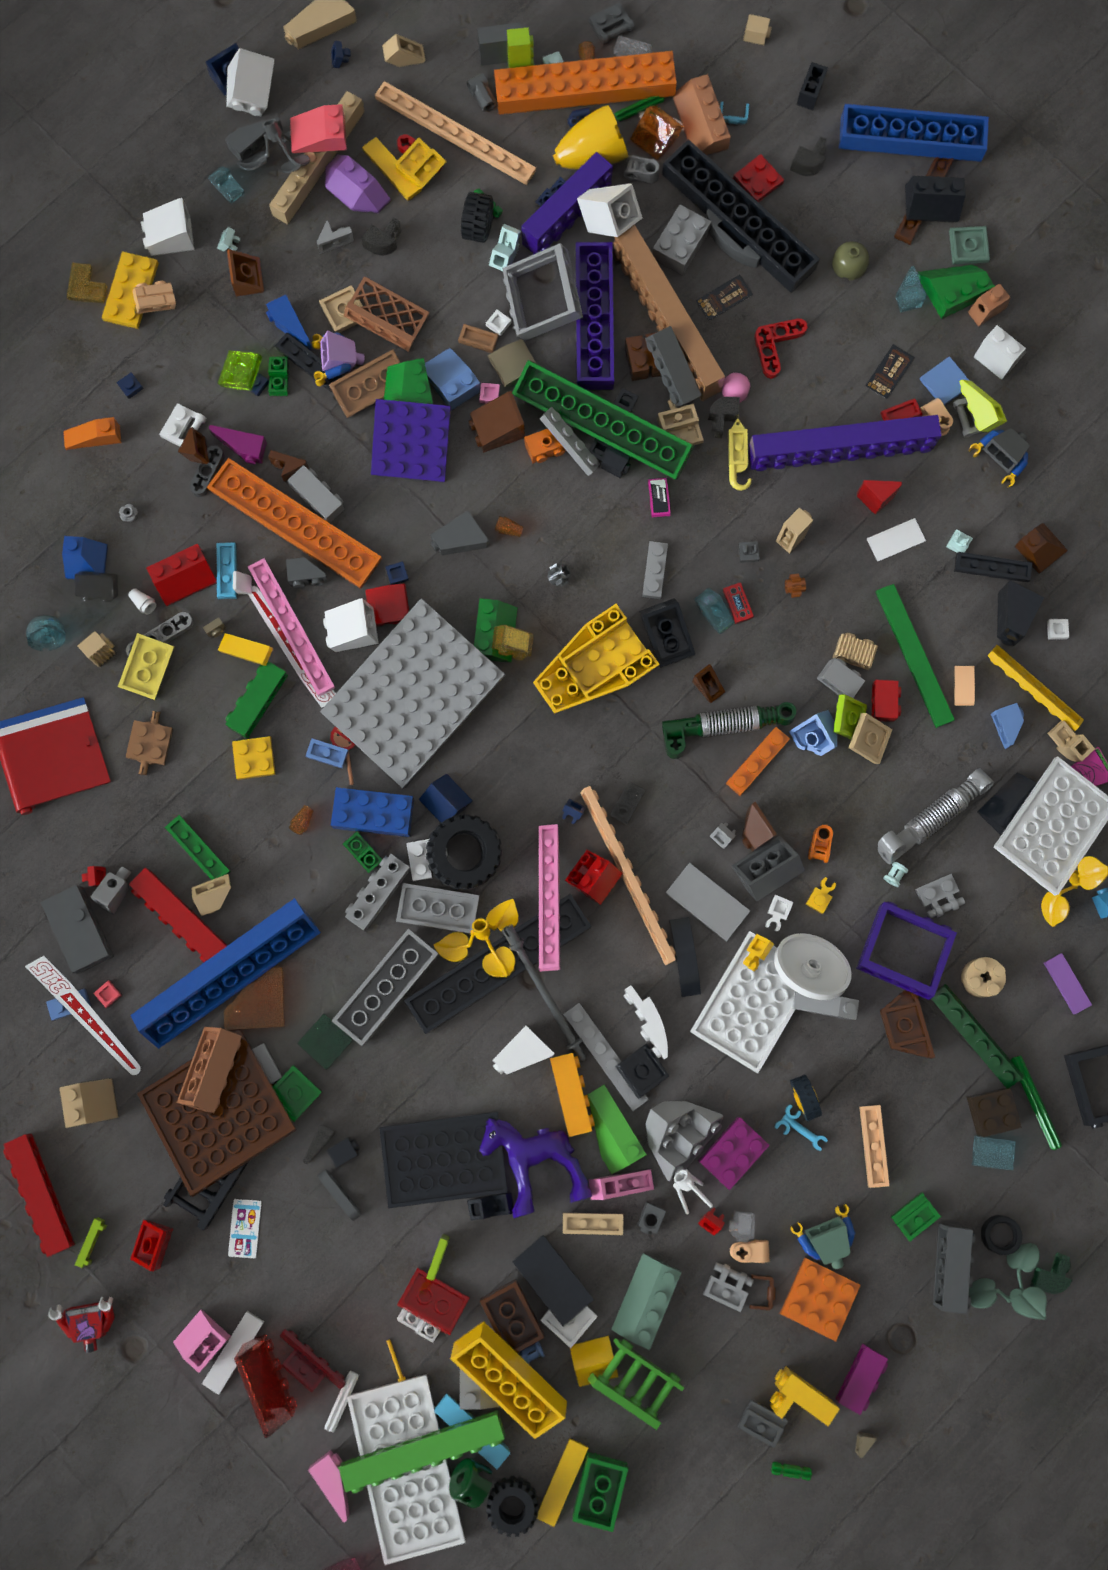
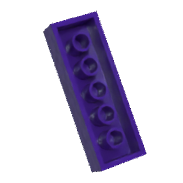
M596 152L521 226L522 244L533 254L550 248L554 241L557 242L566 229H570L578 217L583 216L577 198L589 189L612 186L613 165Z

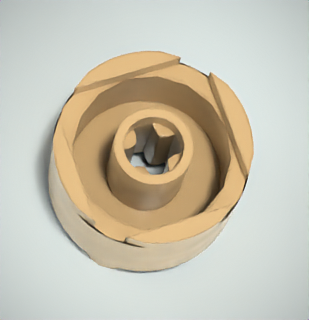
M982 957L974 959L963 967L961 981L965 990L974 997L994 996L1005 985V968L993 958ZM981 974H984V977H986V981H983Z

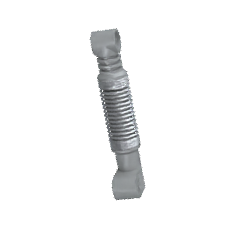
M981 768L975 770L963 784L957 788H952L945 795L943 794V797H940L930 807L919 813V815L914 817V820L909 821L904 826V830L897 835L893 831L886 833L878 842L880 856L886 863L892 864L914 845L923 843L929 836H932L937 830L945 826V823L947 824L953 817H956V815L965 810L970 800L972 801L978 795L987 792L993 786L994 781Z

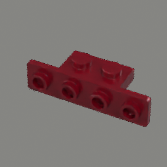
M284 1329L280 1337L294 1351L281 1366L311 1393L324 1377L341 1390L346 1384L344 1376L340 1372L330 1369L328 1367L329 1363L324 1358H318L313 1354L314 1350L309 1345H303L297 1340L298 1336L293 1331Z

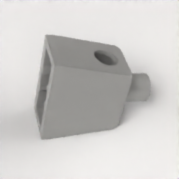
M121 867L116 875L109 872L91 895L93 901L99 907L115 914L130 888L126 880L131 872L124 867Z

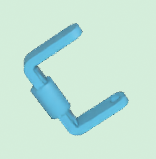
M721 101L720 109L723 113V102ZM746 104L745 118L723 116L725 123L746 124L749 104Z

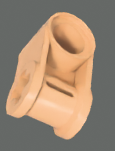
M939 398L920 408L922 416L938 415L942 436L949 432L953 424V418Z
M769 1241L735 1242L730 1247V1255L733 1259L742 1263L770 1262ZM740 1248L744 1250V1253H741V1257L736 1254L737 1251H740Z

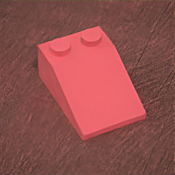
M342 104L324 105L290 118L292 153L347 150L345 115Z

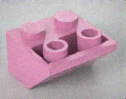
M201 1309L174 1340V1344L183 1359L200 1373L231 1336Z

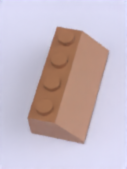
M708 74L690 79L676 91V96H672L687 139L706 155L727 150L731 137Z
M204 1027L177 1100L178 1104L205 1112H215L220 1104L222 1090L226 1087L228 1073L234 1065L233 1059L240 1048L242 1036L222 1028Z

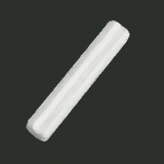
M349 1371L345 1379L346 1384L341 1388L326 1422L325 1429L330 1432L335 1431L348 1402L347 1396L351 1395L359 1377L356 1372Z

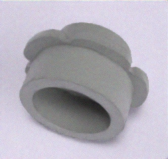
M126 504L119 510L120 518L123 521L133 522L137 518L138 511L132 504Z

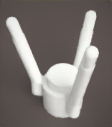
M688 1169L681 1170L675 1175L674 1181L676 1183L673 1184V1187L677 1190L686 1214H689V1210L681 1190L690 1191L693 1189L709 1207H713V1204L694 1185V1182L700 1186H703L704 1183L692 1175Z

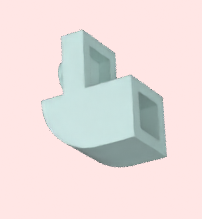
M506 224L502 226L498 244L492 250L489 266L503 271L502 268L512 264L520 245L518 243L520 230Z

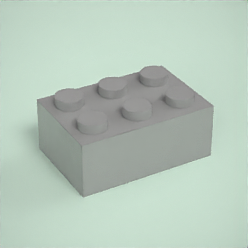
M679 205L653 247L652 254L656 261L684 275L709 234L711 221Z

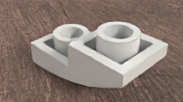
M402 1309L397 1317L399 1322L415 1330L418 1335L432 1343L441 1331L405 1309Z

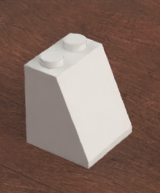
M239 48L228 66L227 107L237 111H244L254 116H261L264 113L268 104L274 58Z
M632 184L589 189L577 198L589 233L619 237L642 219Z
M183 198L176 199L143 213L144 221H141V226L146 235V238H143V243L151 256L194 250L191 219Z
M996 325L984 339L974 358L1002 380L1024 356L1026 348Z
M363 598L325 611L323 623L328 633L326 643L334 652L379 644L374 608Z
M525 1026L492 1060L495 1063L493 1067L500 1074L504 1072L509 1074L552 1057L555 1053Z

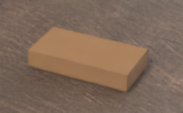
M464 324L458 343L492 353L496 347L499 335Z

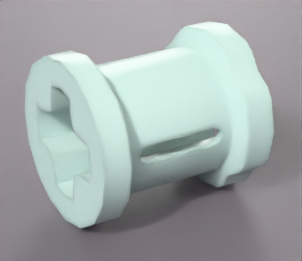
M893 862V867L888 875L884 876V880L893 886L899 887V882L903 875L908 873V869L900 863Z

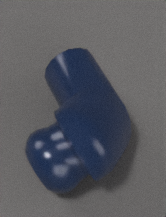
M589 107L573 110L568 117V125L573 127L581 118L589 115Z

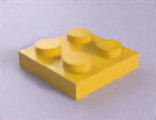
M270 736L232 741L237 780L276 775Z

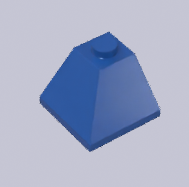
M64 536L62 557L65 578L104 581L108 545L84 537Z

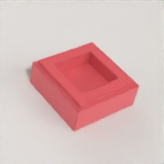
M110 980L93 993L105 1008L111 1006L122 996Z

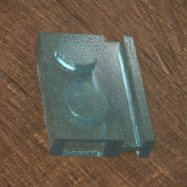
M974 1136L972 1165L1014 1170L1013 1161L1016 1141Z

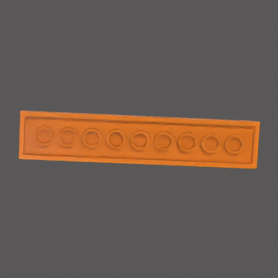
M230 458L225 461L207 486L209 491L360 589L382 560L380 555Z

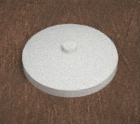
M804 933L793 934L783 939L775 952L774 962L780 977L789 987L806 997L816 1000L835 999L841 996L850 984L852 974L846 957L836 946L821 937Z

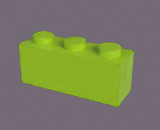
M529 28L507 29L509 68L534 66L533 35H529Z

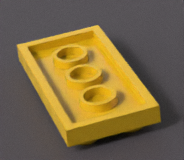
M122 251L101 317L103 321L139 329L143 313H137L133 289L140 283L153 284L159 264L158 260Z

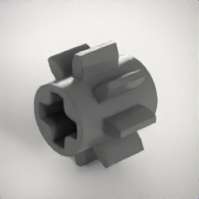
M555 563L550 566L551 570L548 571V580L551 584L558 587L559 585L564 586L569 583L567 579L570 578L571 572L567 565Z

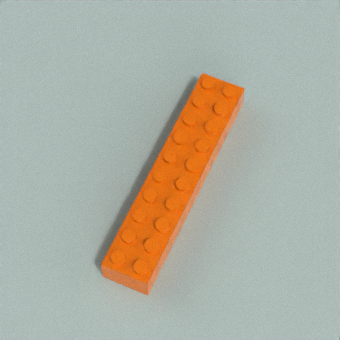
M673 51L494 70L499 115L642 100L653 96H659L660 98L676 96Z

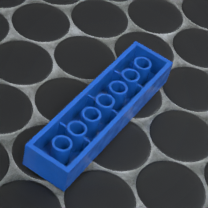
M845 104L841 115L839 149L946 159L954 158L957 160L981 162L987 151L989 117Z

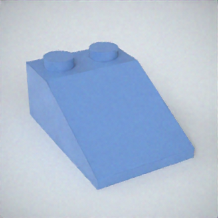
M451 348L425 363L429 382L447 406H451V411L480 393V382L471 369Z

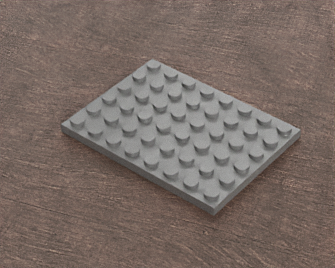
M421 598L320 712L398 785L405 788L506 674Z

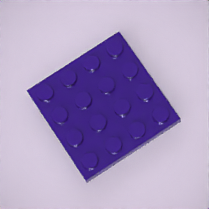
M376 399L371 475L445 482L451 406Z

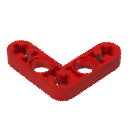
M793 319L764 325L756 330L755 343L763 373L767 378H776L781 369L775 343L804 336L807 330V323L803 319ZM796 325L802 328L801 331L795 329ZM783 328L786 334L780 336L776 333V330ZM761 333L766 335L765 344H763V337L760 336ZM768 348L772 350L773 354L765 356L763 350ZM770 361H772V368L775 369L774 372L768 370L770 367Z

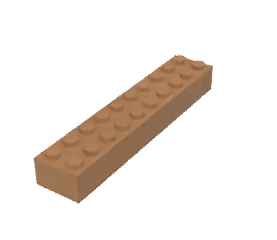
M634 224L619 237H615L613 256L616 261L621 263L624 275H628L631 280L632 289L634 291L637 290L640 295L639 300L643 306L647 307L650 319L656 322L658 332L669 326L672 327L700 390L701 396L699 397L704 401L722 391L725 375Z

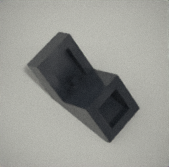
M511 1193L467 1200L471 1220L513 1214L514 1205Z

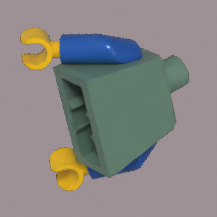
M843 1204L844 1213H841L839 1207L836 1206L835 1212L839 1217L804 1230L806 1234H803V1227L800 1223H798L800 1226L799 1232H794L791 1227V1232L797 1234L799 1237L797 1240L806 1254L815 1260L821 1259L826 1265L831 1263L834 1269L844 1266L842 1258L849 1256L850 1247L855 1236L851 1219L847 1216L849 1207L846 1204Z

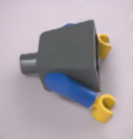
M1010 428L1006 431H990L979 440V444H972L969 452L974 448L978 451L973 455V457H977L980 454L981 448L984 447L983 450L1007 473L1012 472L1001 481V484H1003L1006 479H1009L1011 483L1007 488H1010L1015 483L1014 478L1018 477L1028 464L1027 450L1030 446L1026 442L1027 436L1025 433H1017Z

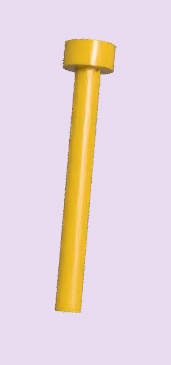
M389 1339L387 1344L399 1376L397 1380L398 1382L404 1381L406 1377L402 1375L391 1340Z

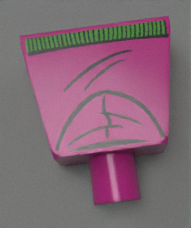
M1099 747L1095 748L1082 762H1076L1071 766L1096 787L1108 783V762Z

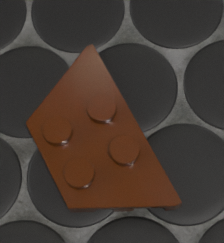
M904 990L880 1010L890 1049L933 1059L935 1054L918 995Z

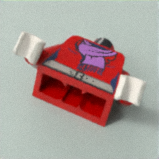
M101 1297L100 1302L69 1307L64 1310V1313L62 1312V1305H57V1311H53L50 1308L48 1316L57 1322L67 1337L72 1339L73 1343L84 1341L85 1353L97 1351L96 1339L106 1335L115 1319L112 1306L113 1297H109L108 1301H104L103 1297Z

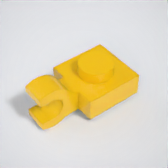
M756 934L747 948L749 955L744 959L743 964L755 972L759 966V959L764 960L774 943Z

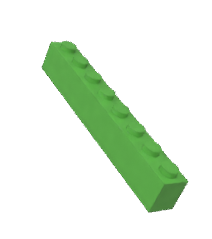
M496 1410L341 1462L339 1471L345 1492L352 1491V1493L362 1491L364 1486L372 1484V1487L378 1486L390 1477L392 1480L404 1476L403 1473L411 1471V1473H416L423 1470V1466L431 1464L434 1467L442 1464L444 1459L451 1458V1460L462 1457V1453L468 1451L476 1453L481 1451L483 1446L489 1444L491 1447L497 1446L505 1439V1431L499 1412Z

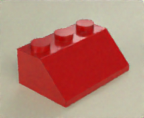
M198 543L146 567L153 584L166 606L217 583L216 577Z

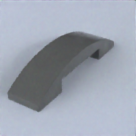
M708 209L705 218L711 221L709 233L715 243L732 259L746 266L757 268L761 257L749 245L742 249L720 228L722 220Z

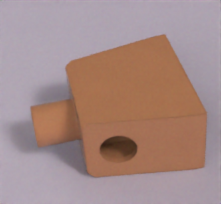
M998 284L981 295L968 313L976 324L980 326L1005 310L1010 301V296L1002 285Z

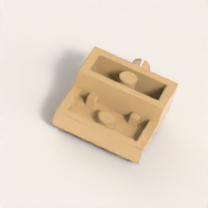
M668 400L670 410L658 413L659 427L693 445L703 443L704 440L694 404L677 408L671 400Z

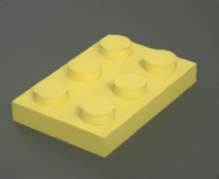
M137 633L118 687L155 700L174 646Z

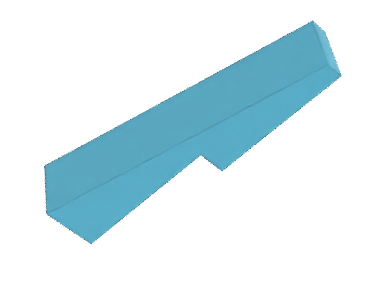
M448 1394L434 1408V1412L449 1426L475 1418L466 1409H460V1404ZM503 1442L493 1447L490 1444L483 1446V1449L478 1452L496 1469L500 1467L510 1454L509 1447Z

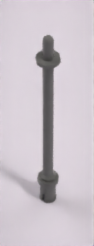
M512 924L504 927L501 931L510 944V950L517 952L569 1043L566 1045V1048L569 1050L573 1049L581 1062L585 1061L586 1056L579 1045L582 1039L574 1037L523 948V939L519 938Z

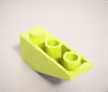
M959 381L961 392L967 399V407L973 414L974 424L979 431L990 432L1007 422L1002 407L997 401L972 381Z

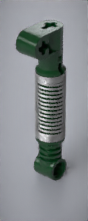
M784 702L775 706V708L771 706L770 709L769 707L764 709V707L761 708L760 706H751L750 709L747 707V710L745 707L743 709L740 708V711L739 708H737V711L734 708L730 712L729 710L727 712L724 710L723 713L722 711L720 713L717 711L716 714L714 711L713 714L710 712V715L707 712L706 714H697L695 717L662 721L666 753L672 759L681 758L685 752L684 737L697 735L699 737H709L710 735H720V733L723 735L730 734V732L737 733V731H753L762 729L766 724L768 726L771 723L776 725V722L781 725H790L796 716V707L790 702ZM788 711L791 716L785 717L781 712ZM681 738V739H677V742H676V746L678 747V750H675V749H674V747H673V740H668V739Z

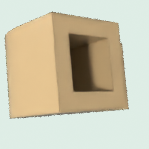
M1060 721L1047 733L1057 744L1056 749L1071 761L1082 762L1095 750L1083 734L1076 735L1065 721Z

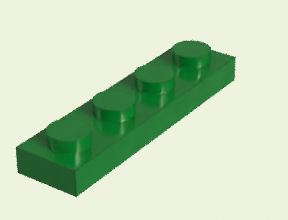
M178 815L164 827L211 880L231 872L181 815Z

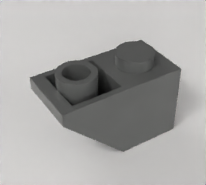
M305 557L286 559L287 577L290 586L303 588L309 584L321 586L323 583L328 582L326 574Z

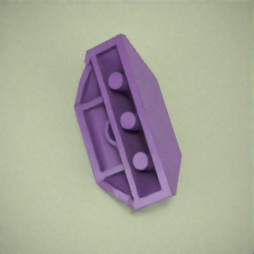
M337 155L326 166V189L352 211L379 213L391 201L376 178L350 156Z

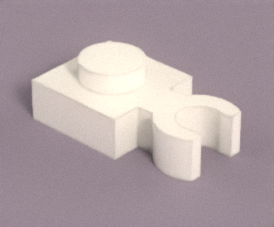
M774 895L767 912L772 915V918L767 920L765 927L768 928L770 923L774 922L776 923L775 931L778 932L781 928L780 919L787 920L793 902Z

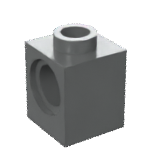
M646 1201L637 1223L641 1227L640 1231L649 1235L652 1232L657 1234L666 1210ZM649 1214L656 1216V1222L652 1225L645 1222V1218Z

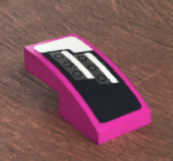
M667 478L648 479L651 516H670Z

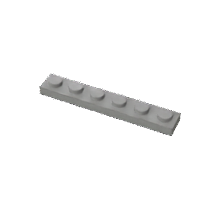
M578 1003L563 1015L631 1110H636L649 1099L646 1095L638 1099L615 1067L621 1060L581 1004Z

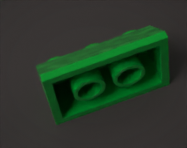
M480 598L474 646L490 661L511 663L518 607L499 600Z

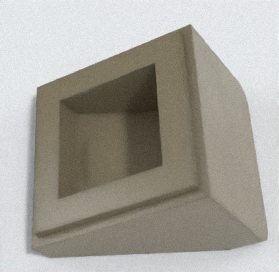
M857 1433L855 1452L859 1458H863L875 1443L877 1438L873 1434Z

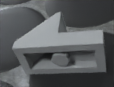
M326 221L317 240L320 254L354 242L350 226L346 228L341 227L332 232L328 221Z

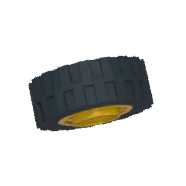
M806 1074L791 1079L794 1098L805 1120L810 1121L822 1116L818 1097Z

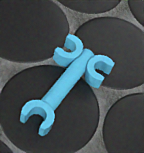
M788 1105L785 1109L786 1114L780 1121L775 1123L774 1128L778 1129L781 1124H784L785 1130L783 1134L787 1135L790 1127H792L809 1139L816 1150L821 1151L822 1148L817 1145V1142L820 1139L827 1142V1138L815 1135L794 1119L799 1118L801 1112L797 1111L795 1115H791L790 1109L792 1105Z

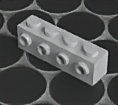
M392 854L382 859L380 862L381 868L378 872L374 871L369 877L368 881L370 883L368 886L361 888L356 896L358 897L357 901L354 904L351 903L345 910V913H347L345 918L365 932L411 870L408 865Z

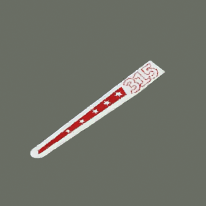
M252 586V593L248 594L299 678L321 708L324 707L336 693L334 690H331L318 697L259 588Z
M45 956L25 966L131 1075H137L140 1072L141 1067L75 987Z

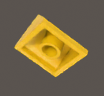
M609 1335L576 1343L570 1348L579 1387L590 1384L587 1379L591 1373L597 1376L602 1375L613 1359ZM617 1368L610 1379L618 1377Z

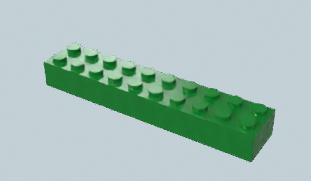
M527 360L512 392L514 396L545 412L553 407L560 414L564 422L674 479L680 477L695 445L530 360Z

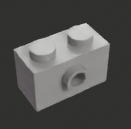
M839 658L829 660L817 679L836 694L854 698L865 680L861 678L859 672L849 669L843 660Z

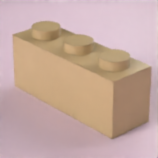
M798 508L783 524L776 542L789 554L805 538L813 522L810 513Z

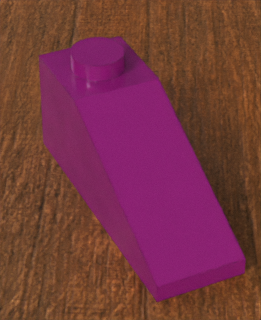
M213 425L209 426L212 435L245 460V462L249 464H262L267 446L264 436Z

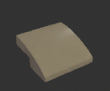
M522 339L505 345L488 355L491 364L505 387L518 382L527 360L535 362Z

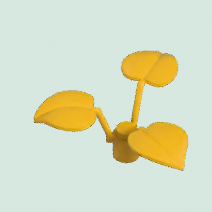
M1084 857L1078 864V870H1075L1069 878L1072 886L1061 890L1059 895L1054 896L1051 892H1047L1043 897L1041 908L1045 920L1052 927L1063 922L1069 914L1070 906L1068 900L1061 895L1072 889H1077L1078 886L1087 890L1095 889L1107 878L1108 866L1095 857Z
M514 899L507 900L494 907L488 913L486 920L482 918L476 919L472 924L473 930L470 931V940L464 933L454 932L435 943L434 948L442 958L451 962L462 961L468 956L467 948L472 946L474 936H476L479 940H486L492 952L483 959L484 971L494 977L509 976L515 967L514 954L507 947H500L495 951L489 936L491 934L490 929L495 931L498 928L501 931L510 924L513 927L518 924L519 915Z

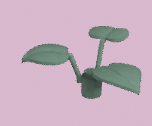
M1032 1243L1022 1244L1017 1251L1007 1255L1009 1267L1017 1269L1019 1289H1013L1010 1295L1007 1296L1000 1289H995L996 1284L992 1279H978L969 1288L968 1296L971 1297V1306L988 1308L996 1302L997 1294H1000L1006 1299L1007 1303H1012L1013 1309L1018 1314L1034 1319H1046V1294L1037 1287H1029L1024 1290L1021 1278V1270L1031 1272L1037 1267L1040 1260L1038 1247Z

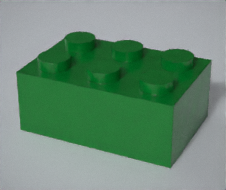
M587 1452L572 1513L573 1522L610 1532L614 1531L628 1472L627 1462Z

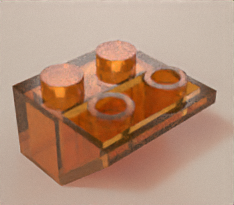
M657 105L650 106L644 112L630 140L654 159L659 160L675 143L683 126Z

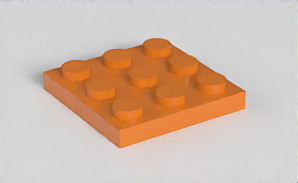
M804 1257L780 1314L837 1341L861 1285Z

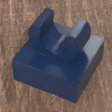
M334 41L331 49L332 67L340 68L342 62H349L348 57H351V52L348 48L342 49L341 41Z
M569 799L562 810L565 812L562 818L565 820L567 815L573 816L572 824H575L584 814L587 807Z

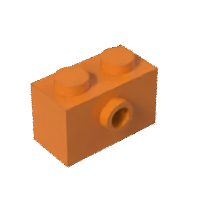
M549 429L525 437V446L532 463H542L549 457L561 456L566 451Z

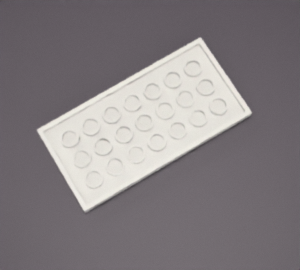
M427 1374L347 1396L360 1456L439 1430ZM444 1459L442 1464L434 1467L431 1464L423 1466V1470L416 1473H411V1471L403 1473L404 1476L392 1480L390 1477L378 1486L372 1487V1484L367 1485L384 1565L465 1543L457 1502L449 1494L451 1476L447 1459Z

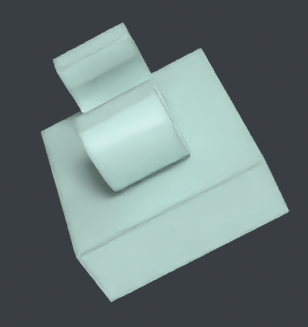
M228 227L222 232L217 249L223 252L227 248L234 251L237 250L238 247L232 244V241L236 243L240 241L238 236H233L235 230Z
M956 529L946 547L956 553H965L973 538Z

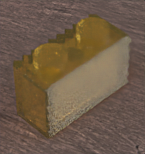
M507 625L494 627L493 646L491 648L498 650V654H511L517 660H524L525 657L531 656L534 633Z

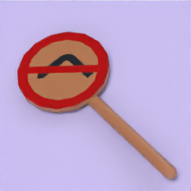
M337 727L333 728L330 735L332 745L348 749V751L356 746ZM348 752L346 758L350 785H353L354 781Z

